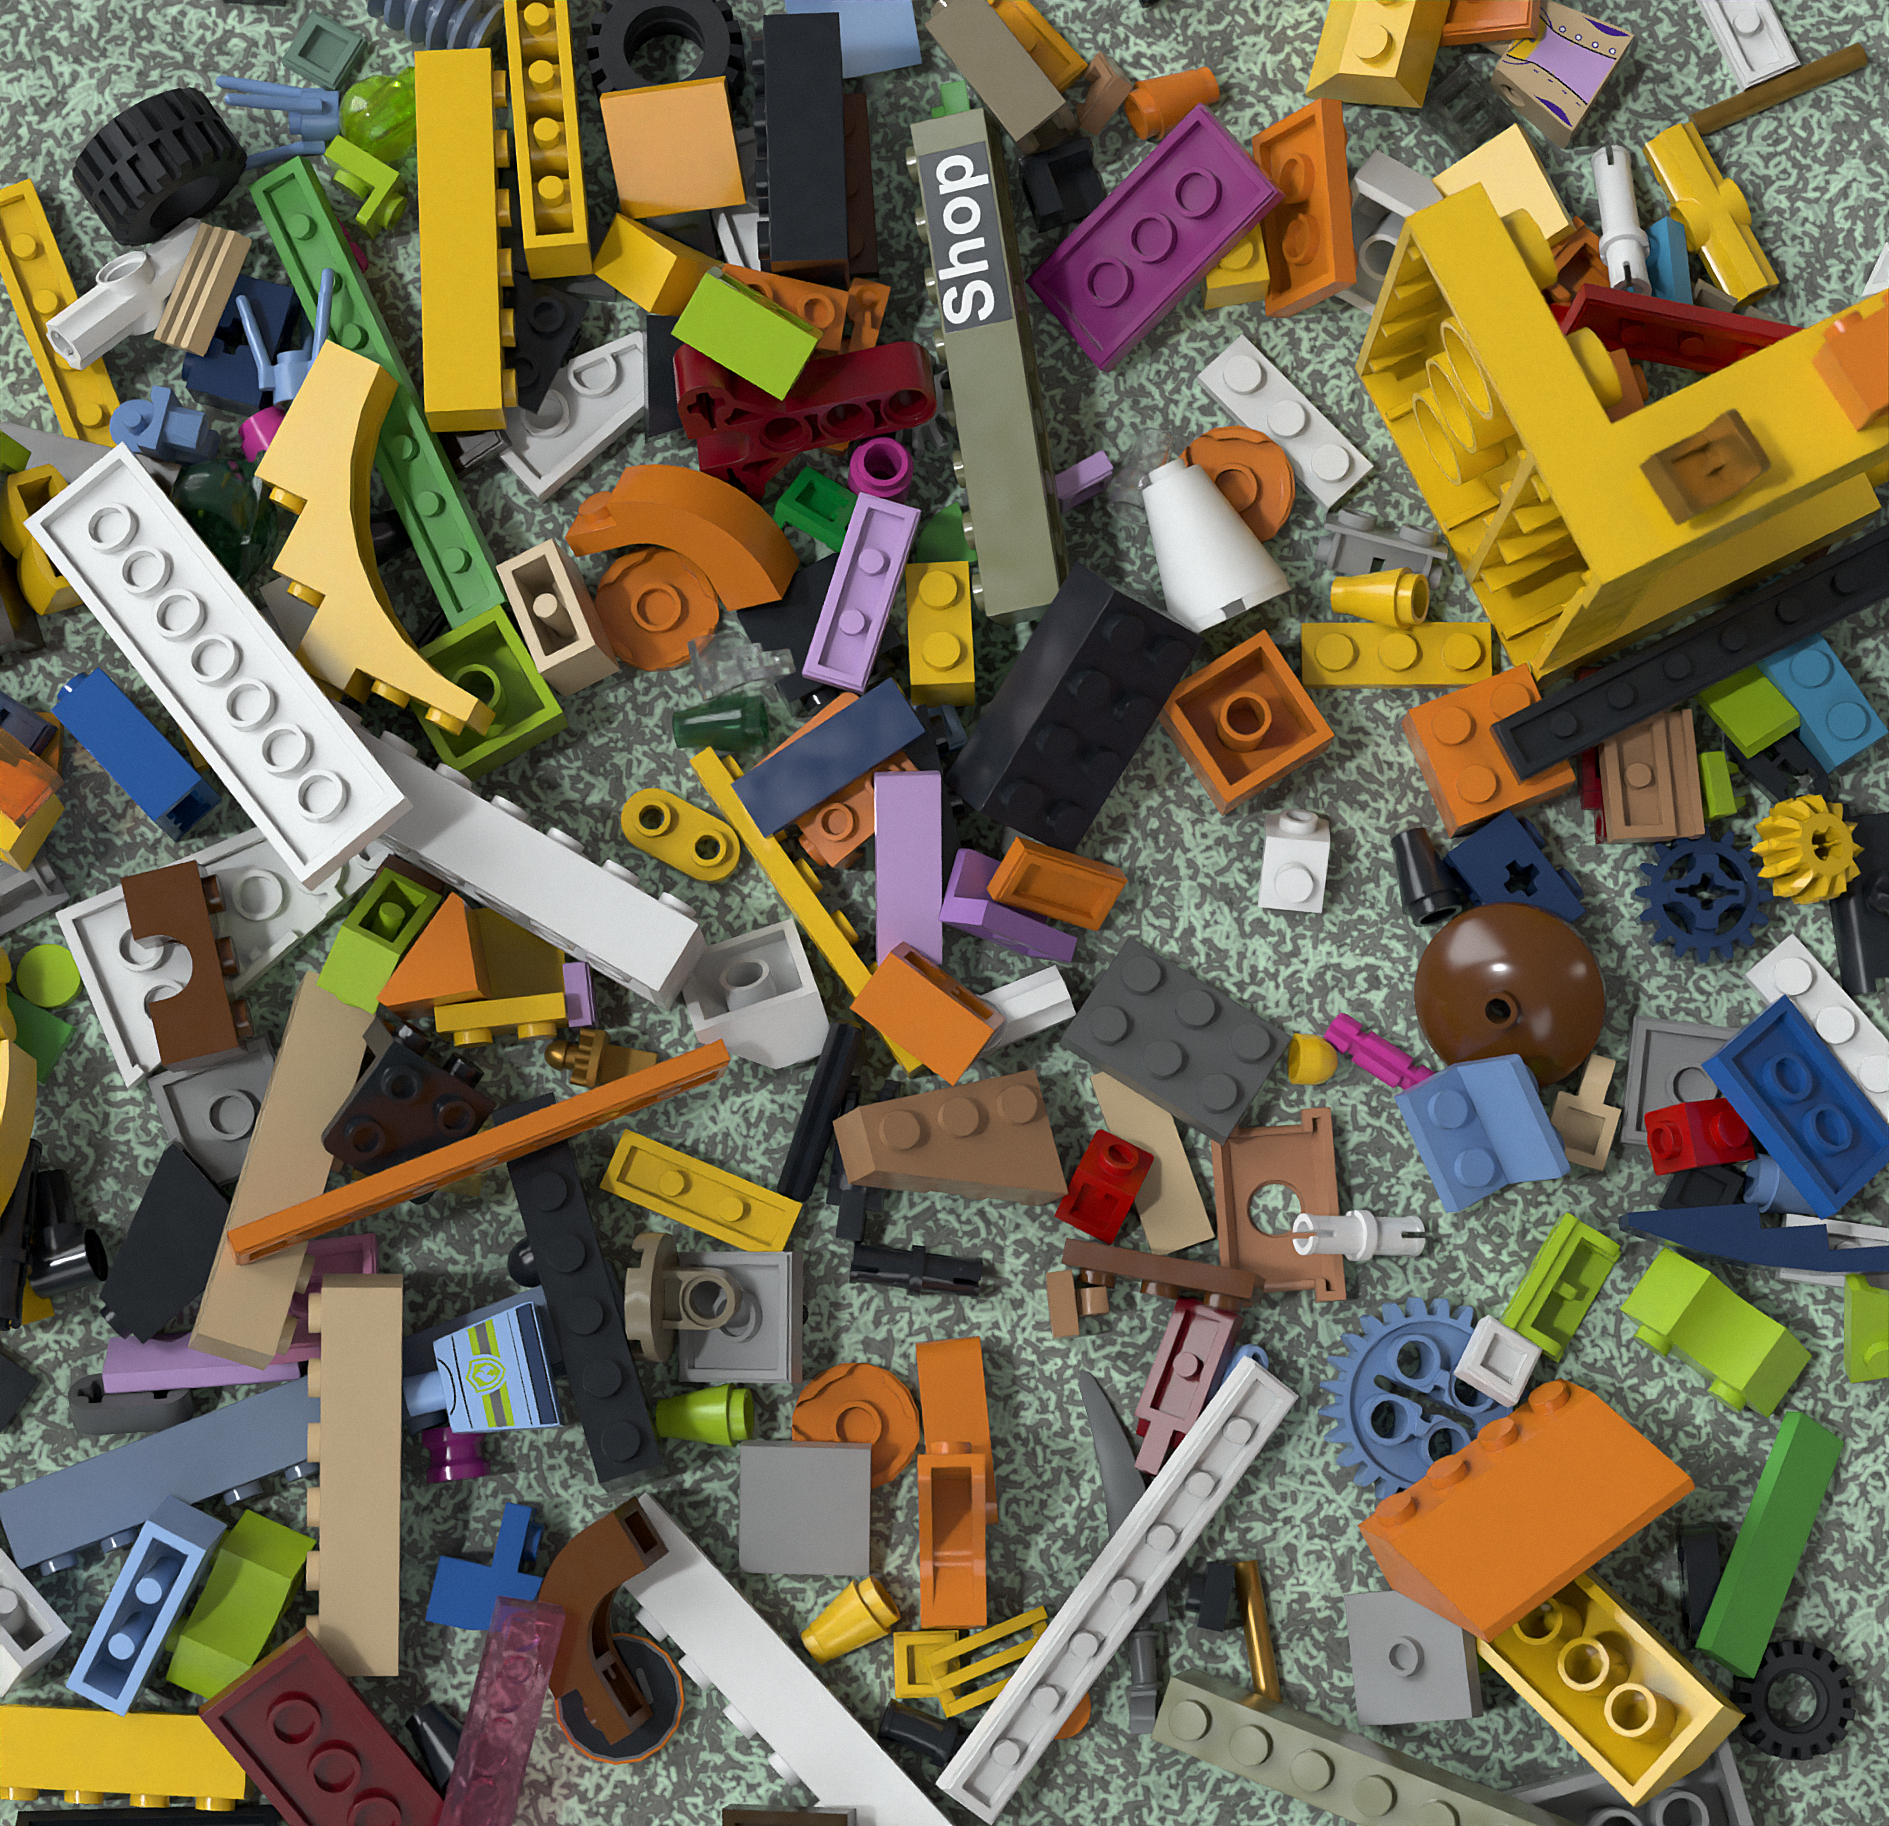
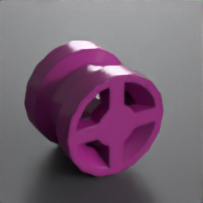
M451 1427L422 1431V1445L430 1451L431 1464L425 1471L427 1484L491 1476L490 1462L483 1457L481 1446L487 1434H456L452 1432Z

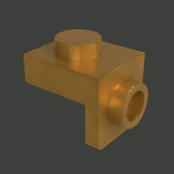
M1732 408L1720 414L1703 430L1654 453L1639 468L1676 526L1736 497L1769 470L1771 462L1739 411Z

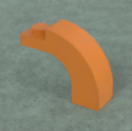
M648 464L626 467L612 493L610 491L598 492L588 497L579 506V513L565 536L576 558L638 543L655 544L675 550L693 561L707 575L728 612L781 600L800 563L789 540L777 523L750 497L716 477L673 465Z

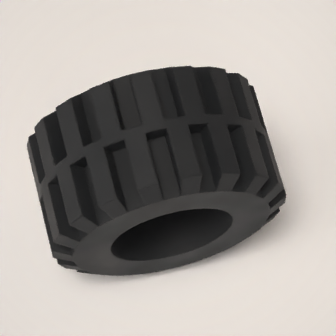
M604 0L607 12L604 14L596 11L591 21L593 35L587 36L586 45L589 58L588 66L599 104L602 93L664 85L652 83L641 78L631 69V61L637 50L647 41L662 35H678L694 42L704 53L697 69L687 78L678 82L726 76L732 112L734 113L737 108L735 96H742L745 87L744 71H746L741 28L738 20L733 19L732 7L726 0Z
M193 87L177 88L144 99L107 123L90 140L75 162L76 166L72 170V177L114 240L119 245L135 247L158 241L189 217L200 220L223 201L237 184L247 166L245 162L248 157L202 91H198L197 88Z

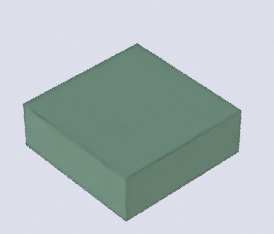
M313 9L281 61L285 68L317 86L325 88L326 91H340L366 50L368 42L366 38Z

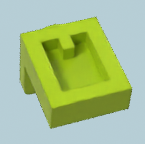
M337 134L323 154L331 171L335 173L331 180L338 188L356 200L363 201L367 194L370 195L357 214L356 222L363 235L374 241L382 227L389 231L399 222L407 207L408 199L404 195L408 190L399 172Z

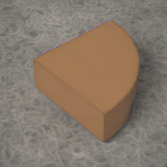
M1101 51L1098 54L1096 53L1084 75V79L1091 83L1085 104L1077 103L1076 107L1079 125L1095 136L1100 133L1134 87L1117 61Z

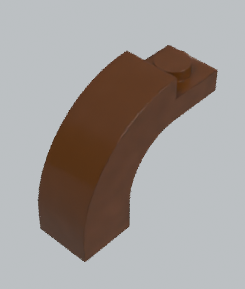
M636 1495L597 1519L565 1545L555 1558L544 1579L537 1602L535 1617L537 1653L547 1685L555 1700L577 1688L583 1698V1709L588 1720L597 1730L604 1733L610 1745L633 1733L654 1715L620 1658L613 1642L610 1627L611 1608L622 1584L645 1571L669 1553Z

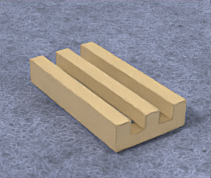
M201 222L153 339L170 347L202 357L206 354L251 247V239L235 231H227L221 227H213Z

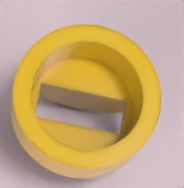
M1295 1033L1292 1036L1287 1054V1074L1290 1083L1313 1086L1323 1084L1329 1080L1338 1067L1335 1049L1323 1037L1314 1034Z

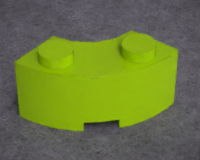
M1663 1247L1620 1308L1639 1327L1633 1337L1640 1344L1664 1359L1669 1353H1672L1712 1382L1707 1392L1721 1404L1736 1413H1740L1746 1405L1762 1416L1769 1418L1812 1357L1808 1350L1785 1326L1743 1300L1723 1284L1712 1272L1666 1247Z
M246 1509L232 1531L225 1529L208 1563L209 1566L213 1567V1570L191 1616L182 1614L167 1639L165 1650L172 1652L173 1657L165 1680L202 1697L211 1699L269 1655L276 1627L287 1609L291 1608L306 1574L307 1551L315 1550L317 1540Z

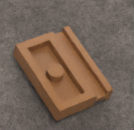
M1692 709L1663 712L1598 745L1608 844L1670 841L1676 838L1699 839L1705 834Z

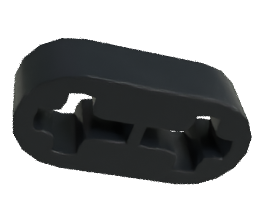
M1791 733L1765 748L1775 758L1773 762L1761 751L1747 759L1731 739L1724 734L1723 746L1729 760L1738 765L1739 771L1774 806L1778 802L1790 799L1784 791L1790 782L1777 768L1779 764L1795 777L1803 772L1810 775L1813 780L1807 787L1810 794L1815 796L1822 795L1823 799L1828 795L1830 785L1828 774L1819 761ZM1800 794V795L1796 796V797L1794 798V800H1795L1796 798L1801 797V796H1804V795Z
M1712 1523L1678 1525L1676 1531L1683 1637L1688 1650H1698L1695 1646L1721 1581L1718 1542Z

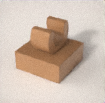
M1072 1270L1046 1273L1045 1283L1052 1341L1078 1338L1080 1335L1078 1318L1108 1315L1109 1305L1106 1286L1074 1290Z

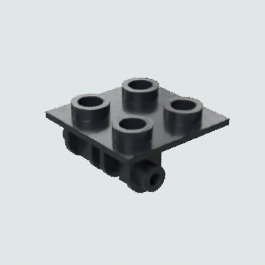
M514 271V286L503 287V309L514 308L516 326V347H505V369H516L518 407L538 414L567 351L574 352L579 345L583 334V329L579 328L589 307V303L534 279L530 280L529 277Z

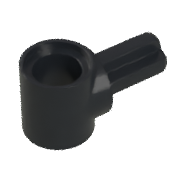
M63 1169L39 1172L35 1209L40 1230L31 1235L32 1243H30L29 1253L34 1256L33 1272L27 1278L35 1294L44 1300L105 1281L108 1276V1262L104 1246L95 1229L77 1220L70 1179L67 1172Z

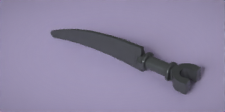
M1082 1371L1079 1375L1078 1387L1089 1419L1099 1461L1110 1542L1147 1488L1141 1472L1134 1468L1136 1463L1134 1453L1110 1402L1094 1376L1088 1371ZM1167 1581L1125 1638L1129 1641L1132 1681L1131 1685L1126 1686V1690L1131 1693L1129 1704L1131 1735L1152 1734L1162 1705L1160 1689H1163V1683H1157L1154 1637L1159 1636V1630H1153V1623L1170 1622Z

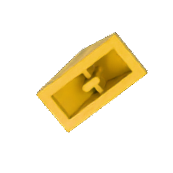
M616 212L592 261L593 273L649 313L663 316H681L705 273L714 266L722 270L725 263L707 256Z

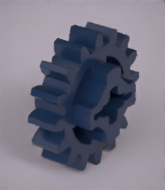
M1705 825V834L1699 839H1694V841H1690L1689 838L1672 839V850L1657 842L1649 850L1652 859L1657 865L1641 863L1635 871L1639 878L1647 882V886L1635 888L1630 894L1631 900L1646 903V910L1634 919L1636 925L1652 923L1656 929L1648 943L1654 947L1661 944L1664 940L1672 944L1670 960L1675 962L1687 950L1693 951V960L1696 967H1702L1708 962L1710 951H1714L1722 963L1732 959L1734 955L1731 942H1734L1744 950L1752 946L1755 940L1747 928L1763 929L1767 926L1770 919L1758 911L1757 908L1758 906L1769 904L1774 899L1773 892L1758 888V882L1764 877L1757 875L1763 867L1752 869L1748 863L1754 852L1750 851L1753 846L1750 845L1743 848L1738 853L1732 848L1734 832L1728 830L1715 842L1711 841L1709 827ZM1688 857L1686 876L1683 879L1663 881L1667 870L1673 863ZM1719 861L1731 869L1738 881H1732L1719 868ZM1700 882L1704 883L1705 893L1719 898L1715 899L1705 910L1701 909V903L1698 898L1689 897V894H1685L1689 893ZM1665 910L1673 911L1686 924V932L1679 929L1669 919ZM1741 911L1734 926L1727 932L1716 936L1715 930L1718 928V916L1723 912Z

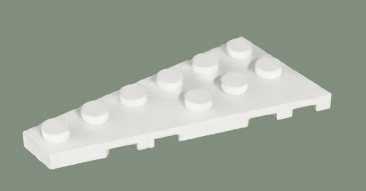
M255 827L161 868L197 860L207 870L208 876L218 875L226 903V911L217 913L222 938L232 937L240 964V973L231 975L237 999L374 879L381 863L389 853L396 857L399 856L372 841L311 892L298 880L261 830ZM119 885L55 914L128 1089L133 1090L162 1065L148 1003L170 998L181 992L190 980L193 965L188 949L182 945L167 944L145 950L134 941L122 885Z

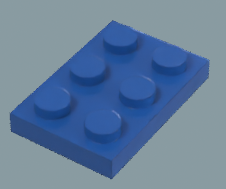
M1786 994L1766 1006L1701 1064L1705 1072L1821 1221L1838 1212L1889 1163V1126Z

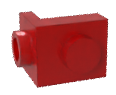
M1726 1098L1684 1102L1650 1111L1644 1115L1647 1144L1651 1153L1654 1172L1657 1176L1669 1175L1689 1169L1742 1163L1756 1159L1750 1128Z

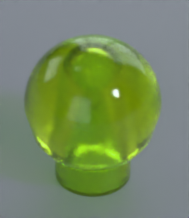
M406 66L395 76L372 75L353 84L345 93L339 107L338 120L343 138L381 162H391L409 154L417 144L415 67Z

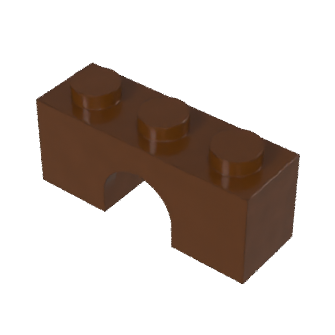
M192 860L120 878L134 941L145 950L167 944L182 945L188 949L192 958V974L185 988L175 996L148 1003L162 1066L172 1073L249 1055L245 1037L254 1035V1025L246 998L236 1000L231 975L240 973V964L232 937L222 938L217 913L226 911V903L218 875L208 876L207 870L197 860Z

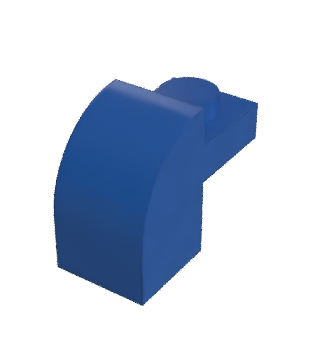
M506 1502L492 1566L440 1555L425 1621L466 1630L481 1631L507 1626L526 1615L538 1602L545 1577L523 1573L526 1560L537 1562L543 1541L545 1524L535 1522L538 1508Z

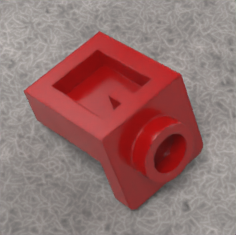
M1098 1129L1067 1188L1068 1194L1063 1196L1054 1217L1112 1245L1154 1161V1156L1103 1129Z

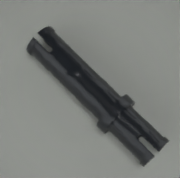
M30 1138L26 1159L17 1184L0 1217V1331H10V1327L18 1329L22 1325L24 1286L26 1285V1277L33 1272L34 1256L29 1253L30 1236L34 1218L38 1169L43 1149L42 1144L34 1138Z

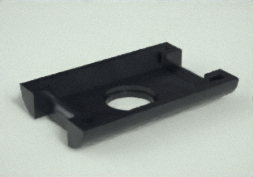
M1843 804L1842 821L1858 823L1851 836L1853 842L1865 850L1857 857L1852 858L1861 874L1846 883L1845 892H1842L1836 898L1829 899L1842 989L1849 997H1858L1874 994L1877 992L1875 980L1889 978V917L1880 914L1866 900L1869 882L1873 874L1889 869V812L1850 817L1848 804Z

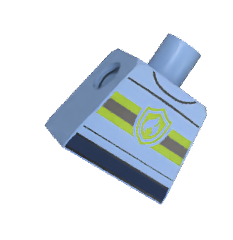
M533 1301L520 1304L434 1341L433 1346L438 1370L402 1378L405 1400L410 1416L447 1408L452 1432L456 1434L556 1429L565 1426L539 1306Z

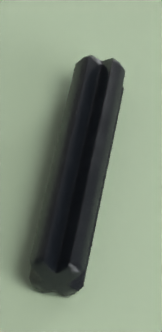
M837 1017L830 1025L777 1185V1192L780 1195L797 1202H807L812 1196L834 1130L832 1121L838 1118L866 1034L865 1027L855 1021Z

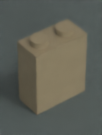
M939 0L930 11L933 17L924 24L943 55L962 79L965 80V83L991 116L999 123V126L1024 158L1056 147L1080 128L1066 100L987 0Z

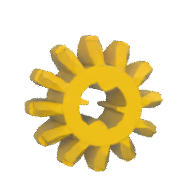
M1812 794L1798 797L1795 800L1790 798L1775 804V807L1769 809V817L1763 818L1760 823L1755 825L1763 841L1758 842L1750 851L1763 858L1764 867L1757 876L1773 878V896H1782L1784 898L1790 896L1794 904L1809 905L1819 902L1820 899L1825 901L1838 897L1842 892L1846 891V883L1861 874L1852 858L1857 857L1865 849L1855 844L1851 836L1858 823L1842 821V803H1825L1822 795L1815 796Z

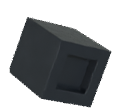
M1084 137L1019 159L1018 178L1039 234L1087 218L1106 199L1093 165L1094 147L1090 137Z

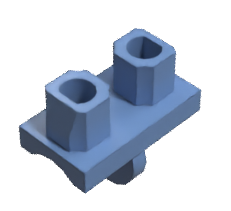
M153 385L150 394L153 403L143 399H132L122 403L114 411L110 419L109 431L116 445L123 441L133 453L177 463L185 467L208 472L212 471L220 444V435L216 430L208 429L209 418L205 412L184 408L172 389Z

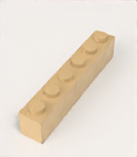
M307 970L296 989L188 1348L263 1371L275 1357V1353L285 1356L289 1349L296 1328L297 1317L287 1315L294 1292L304 1294L312 1274L315 1256L305 1253L309 1242L307 1240L246 1265H236L227 1244V1232L325 1194L323 1191L329 1171L339 1173L344 1162L325 1150L321 1143V1135L363 1075L358 1073L364 1052L374 1055L362 1036L376 1018V1012L373 1015L359 1007L344 1004L334 994L318 987L316 983L320 974Z
M324 1273L322 1293H309L308 1331L309 1333H321V1358H309L308 1398H321V1422H308L307 1461L320 1462V1487H308L307 1527H320L319 1551H307L306 1590L319 1591V1615H307L306 1627L346 1676H398L400 1649L403 1274Z

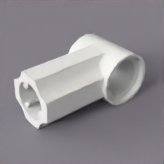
M1056 965L981 996L976 995L1006 1018L977 1059L987 1058L997 1052L998 1049L1075 1018L1076 1012L1071 997Z

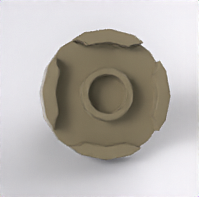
M640 1232L635 1238L632 1249L635 1252H643L640 1268H627L624 1303L627 1340H640L641 1347H635L632 1353L635 1361L666 1362L672 1354L678 1329H716L736 1316L741 1308L743 1298L741 1286L733 1275L723 1269L714 1267H679L677 1246L672 1235L669 1233ZM700 1282H716L726 1292L727 1304L720 1316H706L696 1307L694 1292Z

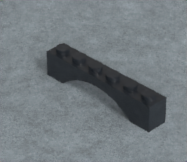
M554 1092L493 1110L492 1116L495 1127L556 1104L559 1101ZM571 1137L506 1162L599 1484L608 1493L669 1474L653 1414L632 1356V1350L627 1340L626 1331L610 1282Z

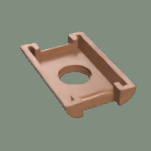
M1331 1107L1301 1109L1299 1112L1300 1124L1239 1128L1237 1125L1224 1146L1211 1139L1220 1266L1259 1274L1266 1279L1263 1293L1314 1290L1315 1303L1346 1300L1343 1254L1299 1255L1293 1245V1239H1309L1310 1236H1317L1315 1233H1292L1293 1229L1281 1235L1267 1234L1254 1224L1250 1215V1203L1254 1194L1266 1185L1280 1184L1290 1188L1296 1194L1300 1202L1301 1214L1339 1216ZM1243 1301L1242 1308L1253 1307V1303Z

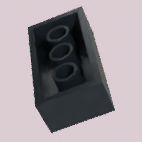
M839 12L763 15V37H751L755 97H765L753 99L757 158L767 157V159L755 160L756 197L758 198L759 218H769V221H757L760 269L771 274L849 291L850 268L843 70Z
M1076 562L943 782L978 812L1047 846L1074 853L1205 638L1161 607L1083 564Z

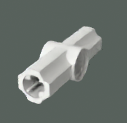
M189 217L146 250L126 253L107 263L96 275L97 286L46 323L48 328L46 336L51 345L72 368L82 371L127 336L145 334L158 327L201 221Z

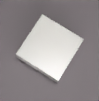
M1488 1315L1479 1320L1454 1375L1509 1408L1518 1403L1543 1349Z

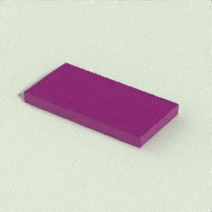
M1199 103L1025 282L1101 371L1109 373L1286 195L1207 105Z

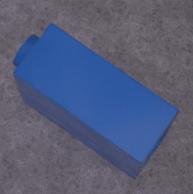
M97 667L90 675L86 672L76 675L59 691L57 699L60 702L50 711L149 818L174 842H177L222 801L221 796L102 669Z

